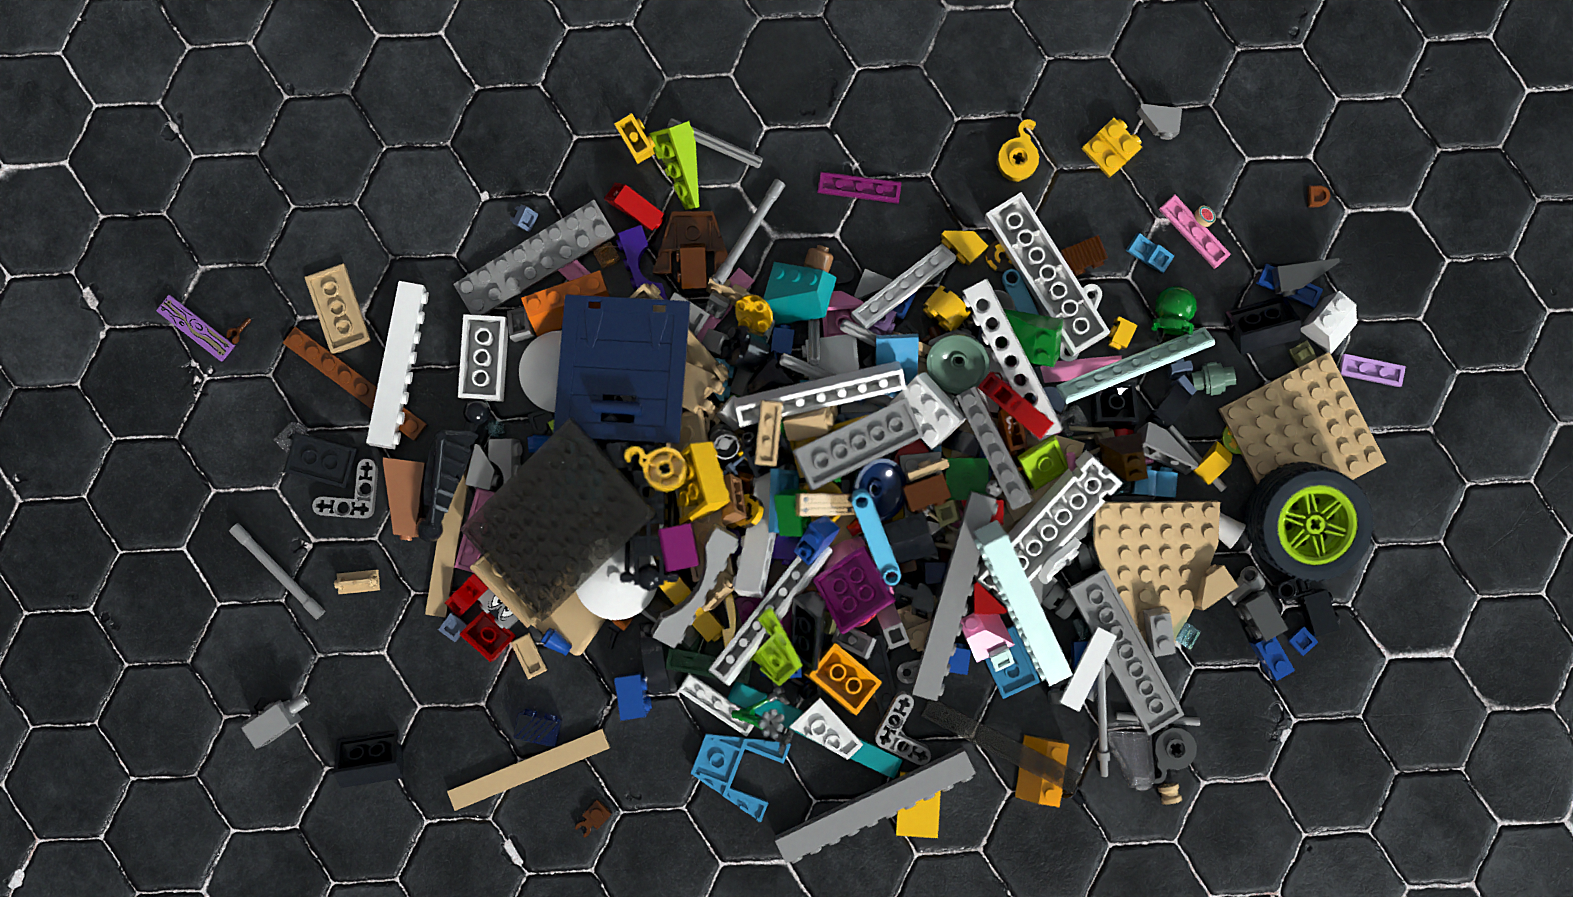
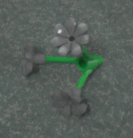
M773 681V692L768 694L767 698L746 707V709L733 710L731 716L734 719L746 721L761 729L764 736L770 735L773 737L772 739L779 742L778 753L782 756L786 745L792 740V736L795 733L794 730L790 729L784 735L776 731L783 730V725L780 722L784 720L782 714L777 715L776 709L764 712L762 718L756 717L754 712L756 708L769 701L771 703L776 699L784 702L785 705L790 704L785 694H783L785 692L784 688L778 686Z

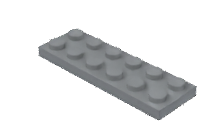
M904 398L794 450L793 453L810 490H813L924 435L907 398Z

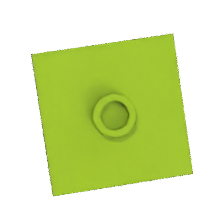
M1051 435L1017 457L1031 487L1035 491L1068 470L1067 461L1054 435Z

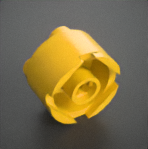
M940 285L924 303L925 308L922 311L929 318L932 319L934 317L939 321L938 326L945 332L948 330L950 332L952 330L956 331L970 315L971 310H965L966 304L952 291L944 292L945 287Z

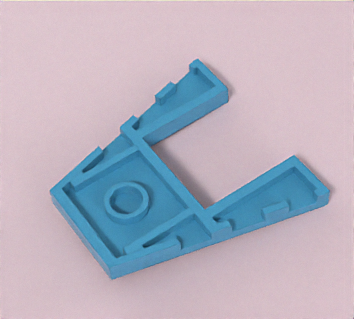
M705 733L691 774L761 822L768 801L731 788L733 778L745 749L784 764L791 743L786 745L781 756L778 753L779 742L774 740Z

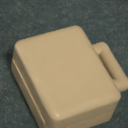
M573 556L568 560L547 590V593L556 603L538 618L532 626L543 634L549 628L556 629L572 645L569 652L578 656L584 652L606 619L589 611L579 599L574 584V571L579 557Z

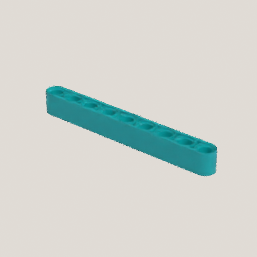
M736 680L727 699L746 709V707L767 698L768 694ZM778 699L771 703L769 701L754 710L756 714L762 716L764 712L776 709L777 715L782 714L784 716V720L780 724L789 730H794L789 726L805 712L790 704L785 705L784 702ZM794 730V732L806 737L804 734ZM857 737L863 743V746L850 759L886 776L895 778L903 758Z

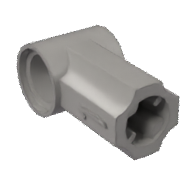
M1245 567L1241 571L1240 577L1235 580L1238 587L1225 596L1235 606L1252 591L1262 590L1265 586V579L1255 567Z

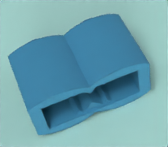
M1146 466L1148 479L1132 482L1131 494L1176 498L1178 473L1172 472L1173 468L1160 467V471H1153L1152 466Z

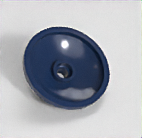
M878 458L863 465L854 479L852 494L857 489L866 490L871 496L880 522L886 521L894 517L901 510L905 502L899 486L907 484L906 476L902 468L894 461ZM860 496L856 499V502L863 503L867 498Z

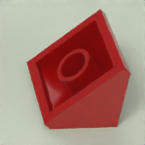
M973 577L972 584H974V590L970 596V608L973 613L1005 614L1007 609Z
M483 610L459 635L487 660L492 662L499 657L516 635L505 627L500 628L494 622L495 617L490 612L487 614Z

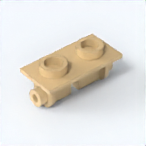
M711 277L706 289L709 293L716 291L730 299L732 306H735L740 298L750 294L747 292L748 289L736 283L730 288L731 281L726 279L723 285H719Z
M368 570L337 574V580L334 581V586L338 588V594L380 590L379 571Z
M725 570L716 577V585L712 590L709 589L705 595L707 599L702 606L704 611L714 610L734 590V577Z

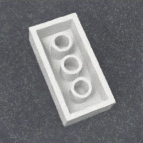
M463 314L458 398L504 402L509 328L506 317Z

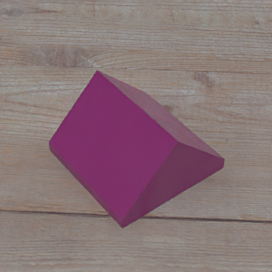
M693 522L658 530L666 572L701 564Z

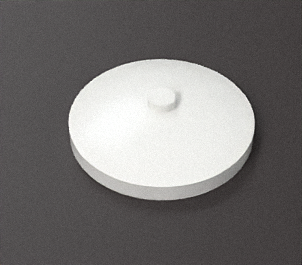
M562 330L545 333L533 340L525 349L519 365L520 383L527 397L538 407L554 413Z
M608 536L593 542L580 555L574 571V584L579 599L589 611L605 619L621 620L637 615L648 606L657 590H643L639 585H634V581H631V583H621L620 574L624 572L625 539L623 536ZM630 541V552H634V541ZM630 556L631 574H634V556ZM639 556V568L645 564L656 565L654 557Z

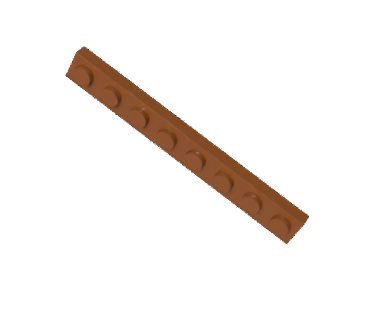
M294 327L283 344L373 410L377 386L334 354H331L330 351L299 328ZM403 406L402 412H405L403 424H400L399 430L416 441L428 424Z

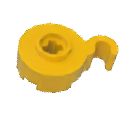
M1027 119L1022 121L1016 132L1018 138L1011 139L1003 144L997 155L996 164L1002 176L1010 181L1019 182L1027 179L1034 173L1039 164L1038 150L1031 142L1030 135L1023 131V128L1034 129L1036 123L1033 120ZM1013 156H1020L1023 162L1020 161L1019 164H1016Z
M634 446L625 452V460L627 462H631V457L634 454L640 455L639 463L644 470L645 478L650 486L658 491H673L680 487L686 479V462L682 455L673 448L662 447L645 455L641 448ZM669 465L671 471L662 474L661 466Z

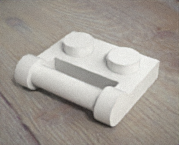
M1076 537L1047 560L1038 574V578L1043 584L1050 582L1052 576L1066 565L1069 566L1075 561L1074 558L1079 553L1077 549L1081 545V542Z

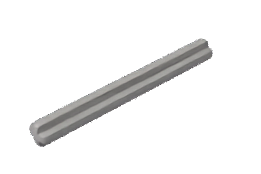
M670 119L667 127L680 124L682 122L677 121L675 119ZM692 127L696 142L756 168L761 166L763 161L761 156Z

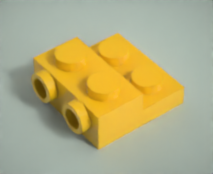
M1115 118L1107 123L1082 147V150L1109 178L1142 148L1140 138L1135 134L1130 135L1126 130L1127 125L1125 122Z

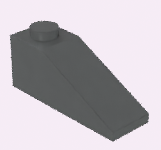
M1339 258L1279 266L1272 269L1275 294L1282 293L1283 297L1295 295V291L1302 289L1340 262Z

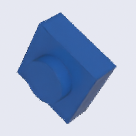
M1301 626L1287 639L1301 656H1304L1318 643L1304 626Z

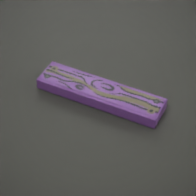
M168 295L156 310L222 362L235 347L228 339L171 295Z

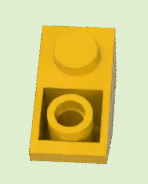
M944 231L940 236L942 239L941 243L949 250L952 249L956 253L957 260L963 265L966 263L969 266L988 247L974 231Z

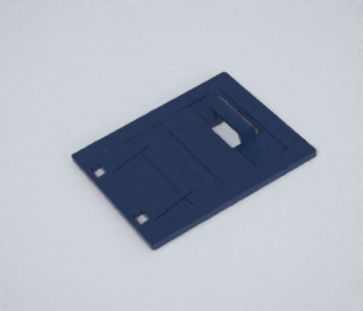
M565 295L553 435L555 437L679 444L690 302ZM589 302H601L600 309L589 308ZM653 305H665V312H653ZM603 395L635 396L636 402L603 400ZM602 413L632 414L635 417L634 423L602 422L601 416Z

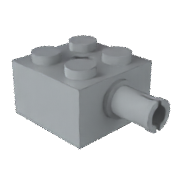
M302 693L291 702L290 700L272 702L263 708L265 712L248 718L246 720L247 725L242 727V730L255 749L267 745L302 721L298 711L309 705L310 700Z

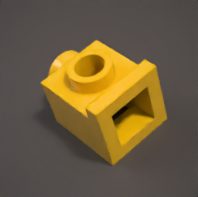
M1117 317L1113 322L1117 325H1113L1108 334L1111 337L1108 346L1120 351V349L1128 347L1138 325L1122 317Z

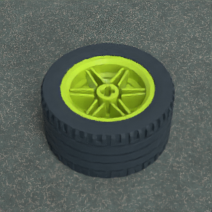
M1293 462L1270 471L1271 473L1266 474L1259 484H1256L1246 504L1245 528L1247 530L1246 534L1249 536V542L1252 543L1251 546L1268 564L1296 579L1318 582L1319 580L1333 579L1335 576L1338 577L1346 573L1348 569L1353 568L1358 563V560L1363 557L1372 538L1373 513L1367 495L1362 492L1363 489L1353 479L1339 471L1316 463ZM1315 498H1319V503L1317 505L1315 502ZM1298 503V506L1292 509V505ZM1287 523L1291 526L1289 530H1286Z

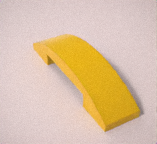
M732 593L725 598L730 628L722 630L725 648L737 632V613Z

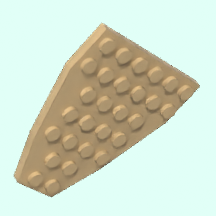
M1219 501L1104 502L1094 513L1093 545L1100 568L1106 569L1146 645L1147 638L1143 610L1164 607L1171 613L1174 643L1196 603L1201 577L1206 574L1205 570L1210 567L1218 546Z

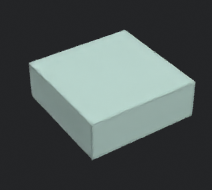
M1007 644L988 652L996 672L1015 663Z

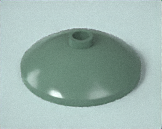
M951 334L939 339L931 347L927 357V371L930 378L942 390L949 393L961 394L974 386L978 387L989 373L990 360L986 349L979 341L968 335ZM956 357H962L963 360L957 361Z

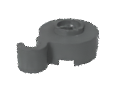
M1179 727L1162 728L1157 732L1152 744L1155 757L1154 765L1158 768V774L1152 776L1145 772L1144 776L1149 781L1159 784L1165 780L1167 769L1180 770L1189 766L1193 762L1197 751V745L1192 735ZM1178 743V750L1171 753L1172 748L1170 746Z

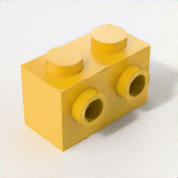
M630 114L615 123L618 133L637 164L655 154L653 150L655 144L650 136H645L642 131L645 127L639 118L635 119L633 114Z

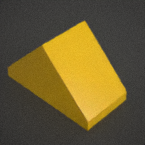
M1216 441L1199 462L1198 468L1193 470V472L1209 485L1231 465L1233 454Z

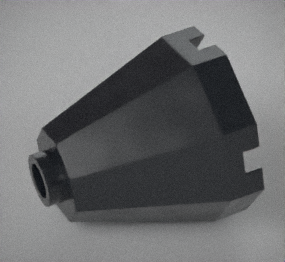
M773 350L768 354L765 363L757 368V371L748 381L747 392L749 395L799 384V378L796 374L792 376V369L779 364L782 355Z

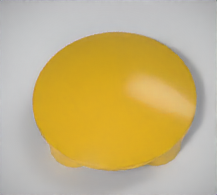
M749 294L736 302L735 314L738 326L744 325L761 333L770 328L773 314L769 304L763 298Z

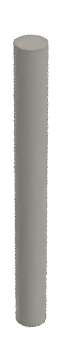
M1173 425L1169 426L1166 430L1199 464L1202 460L1201 456ZM1219 477L1212 482L1220 492L1227 488Z
M1116 711V720L1139 721L1135 713ZM1181 716L1169 724L1200 726V718Z

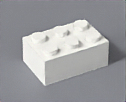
M926 372L917 375L906 386V389H903L889 403L891 405L907 398L924 436L921 438L931 449L940 446L967 419L966 415Z

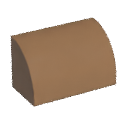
M732 474L723 476L725 487L729 492V502L720 508L722 523L725 526L747 518L742 480Z

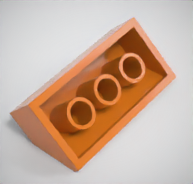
M600 270L521 298L537 337L562 328L565 295L610 297ZM589 302V308L600 309L601 302Z

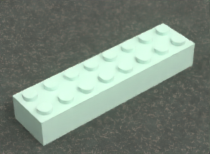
M997 520L974 531L977 537L974 540L975 545L991 573L990 576L999 590V595L1007 607V611L1015 624L1020 638L1024 642L1023 645L1030 655L1033 666L1042 680L1046 679L1051 686L1073 675L1005 531Z

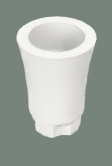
M1220 512L1219 540L1231 549L1240 538L1246 524Z

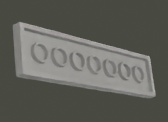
M592 200L454 283V286L471 315H485L616 235L596 201Z
M1101 569L1068 588L1067 590L1091 634H1093L1096 626L1117 636L1106 657V661L1146 734L1151 735L1185 715L1106 569Z

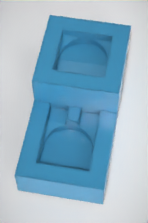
M1136 233L1126 249L1128 253L1161 273L1165 272L1174 258V255L1161 245H1155L1140 233Z

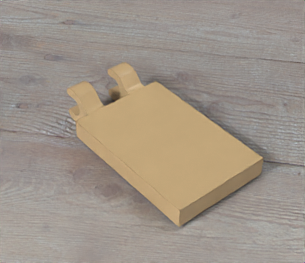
M686 362L683 408L694 413L700 408L712 414L715 405H712L713 402L704 399L708 390L722 395L725 387L722 386V383L714 380V374Z

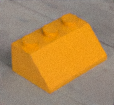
M835 642L822 652L818 670L813 671L811 668H808L804 673L811 681L854 715L860 712L882 684L877 677Z
M1024 735L1015 791L1016 798L1060 807L1069 748L1067 742Z

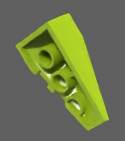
M683 122L649 133L655 144V154L658 160L662 158L667 168L664 171L667 176L670 175L675 182L674 190L685 210L699 207L696 140L690 122Z

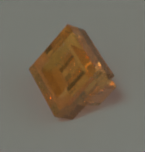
M611 241L592 250L602 269L621 260Z

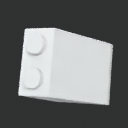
M1341 291L1324 297L1301 324V332L1326 353L1330 352L1332 354L1357 324L1356 304Z
M849 334L820 338V363L813 365L837 375L859 370L856 338ZM805 340L806 345H802L803 358L807 357V362L809 363L808 340ZM804 375V378H808L809 380H816L814 378Z

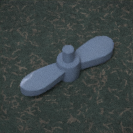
M744 453L733 463L730 462L725 466L726 470L723 471V476L728 472H732L734 475L738 474L735 466L745 458Z

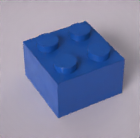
M643 671L618 675L614 679L620 720L646 717L650 709H652L651 697H647L646 694L648 686Z

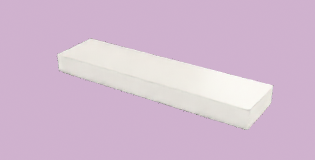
M1096 626L1059 700L1060 703L1080 711L1117 637L1116 635Z
M691 673L688 674L678 689L680 693L746 737L754 727V725L746 721L732 718V711L740 710L742 707L729 701L727 697Z

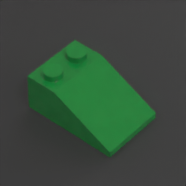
M1003 309L1029 362L1054 367L1060 356L1063 319ZM999 336L998 347L1005 348L1008 343L1007 339Z

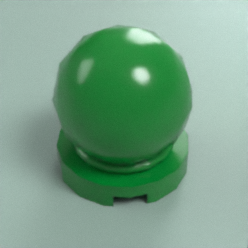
M1171 286L1164 289L1158 295L1155 302V312L1159 318L1152 320L1151 329L1153 331H1157V328L1163 329V334L1183 336L1184 332L1192 335L1194 325L1189 323V321L1194 317L1197 309L1193 293L1181 286Z

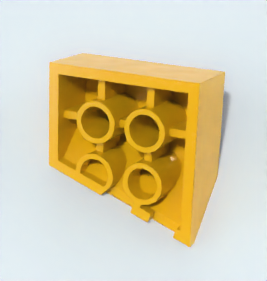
M713 442L690 444L680 452L686 462L687 474L686 479L679 487V498L676 499L677 507L681 506L682 518H679V525L710 516L729 502V492L725 487L723 472L720 469L717 451L714 449Z

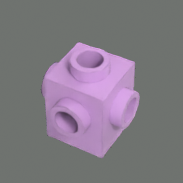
M891 310L867 330L877 335H891L896 325L893 323L896 312Z

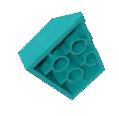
M774 262L763 298L772 310L773 320H776L774 327L779 324H792L800 320L808 321L824 318L837 277L824 270Z

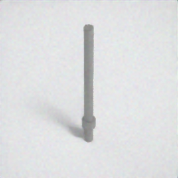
M1104 661L1097 675L1099 726L1097 760L1100 761L1101 777L1108 776V761L1110 760V751L1107 745L1106 672Z

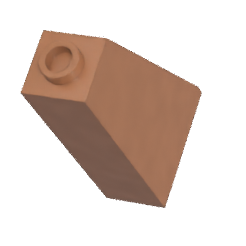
M383 457L393 534L400 535L399 539L412 541V537H419L416 527L422 516L426 463Z

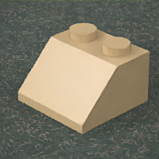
M1210 564V567L1205 570L1206 574L1201 577L1194 609L1205 610L1238 587L1224 565L1214 564L1211 566Z

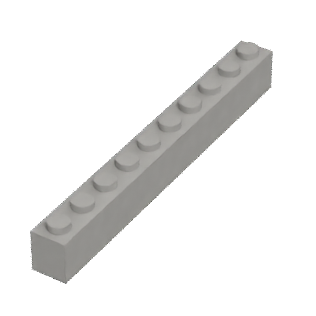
M969 491L911 688L913 695L937 701L938 695L942 696L945 687V684L942 683L943 678L948 676L951 664H948L950 656L955 654L956 644H954L956 636H960L962 624H960L961 617L966 616L968 610L966 600L973 593L974 584H972L974 575H978L980 569L978 560L981 553L974 542L977 539L974 531L990 524L991 516H995L998 508V503H995V497Z
M961 747L776 835L775 842L785 863L790 861L791 863H796L803 858V855L809 852L810 854H815L822 849V846L828 843L829 845H834L845 835L853 836L864 826L872 827L883 817L891 818L902 808H905V810L910 809L921 799L924 801L929 800L940 790L943 792L948 791L954 787L953 784L959 781L962 783L969 781L976 772L964 747Z

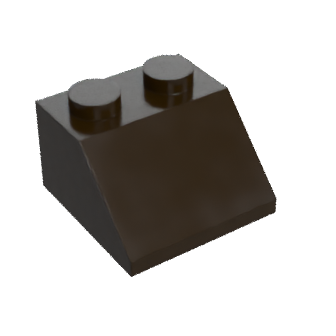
M1141 433L1098 439L1103 466L1108 468L1114 475L1127 482L1148 479Z

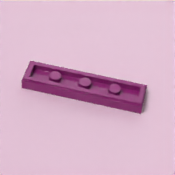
M820 171L818 193L899 203L901 182Z

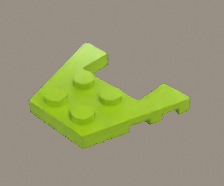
M770 607L757 620L771 637L756 651L749 661H756L761 666L760 670L780 686L800 669L802 664L773 609Z

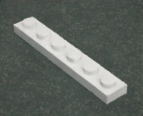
M943 244L939 245L851 313V317L861 327L868 329L955 262L956 256Z

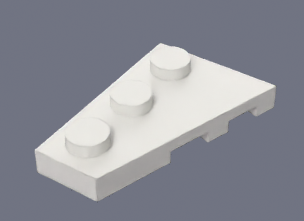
M821 698L789 726L846 759H849L863 746V743Z

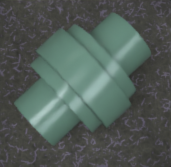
M1217 362L1205 363V365L1201 366V371L1191 373V383L1196 390L1204 389L1205 394H1210V396L1218 395L1226 390V386L1236 385L1235 370L1233 366L1223 368L1222 364Z

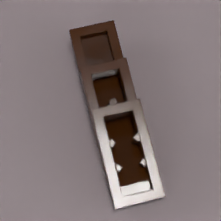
M1005 410L998 411V431L1015 465L1024 478L1029 490H1031L1027 476L1017 458L1025 452L1024 448L1028 447L1023 425Z

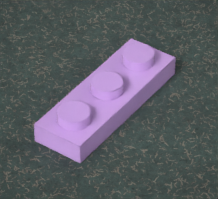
M1343 354L1339 372L1342 376L1402 387L1406 366Z

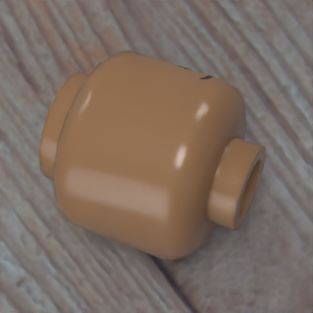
M817 245V248H810L804 262V267L824 270L829 273L833 261V255L828 252L829 248Z

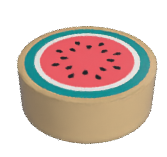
M1201 206L1195 211V219L1203 227H1209L1216 220L1215 213L1207 206Z

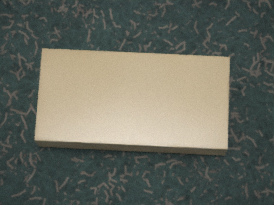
M530 633L510 642L528 680L548 670Z

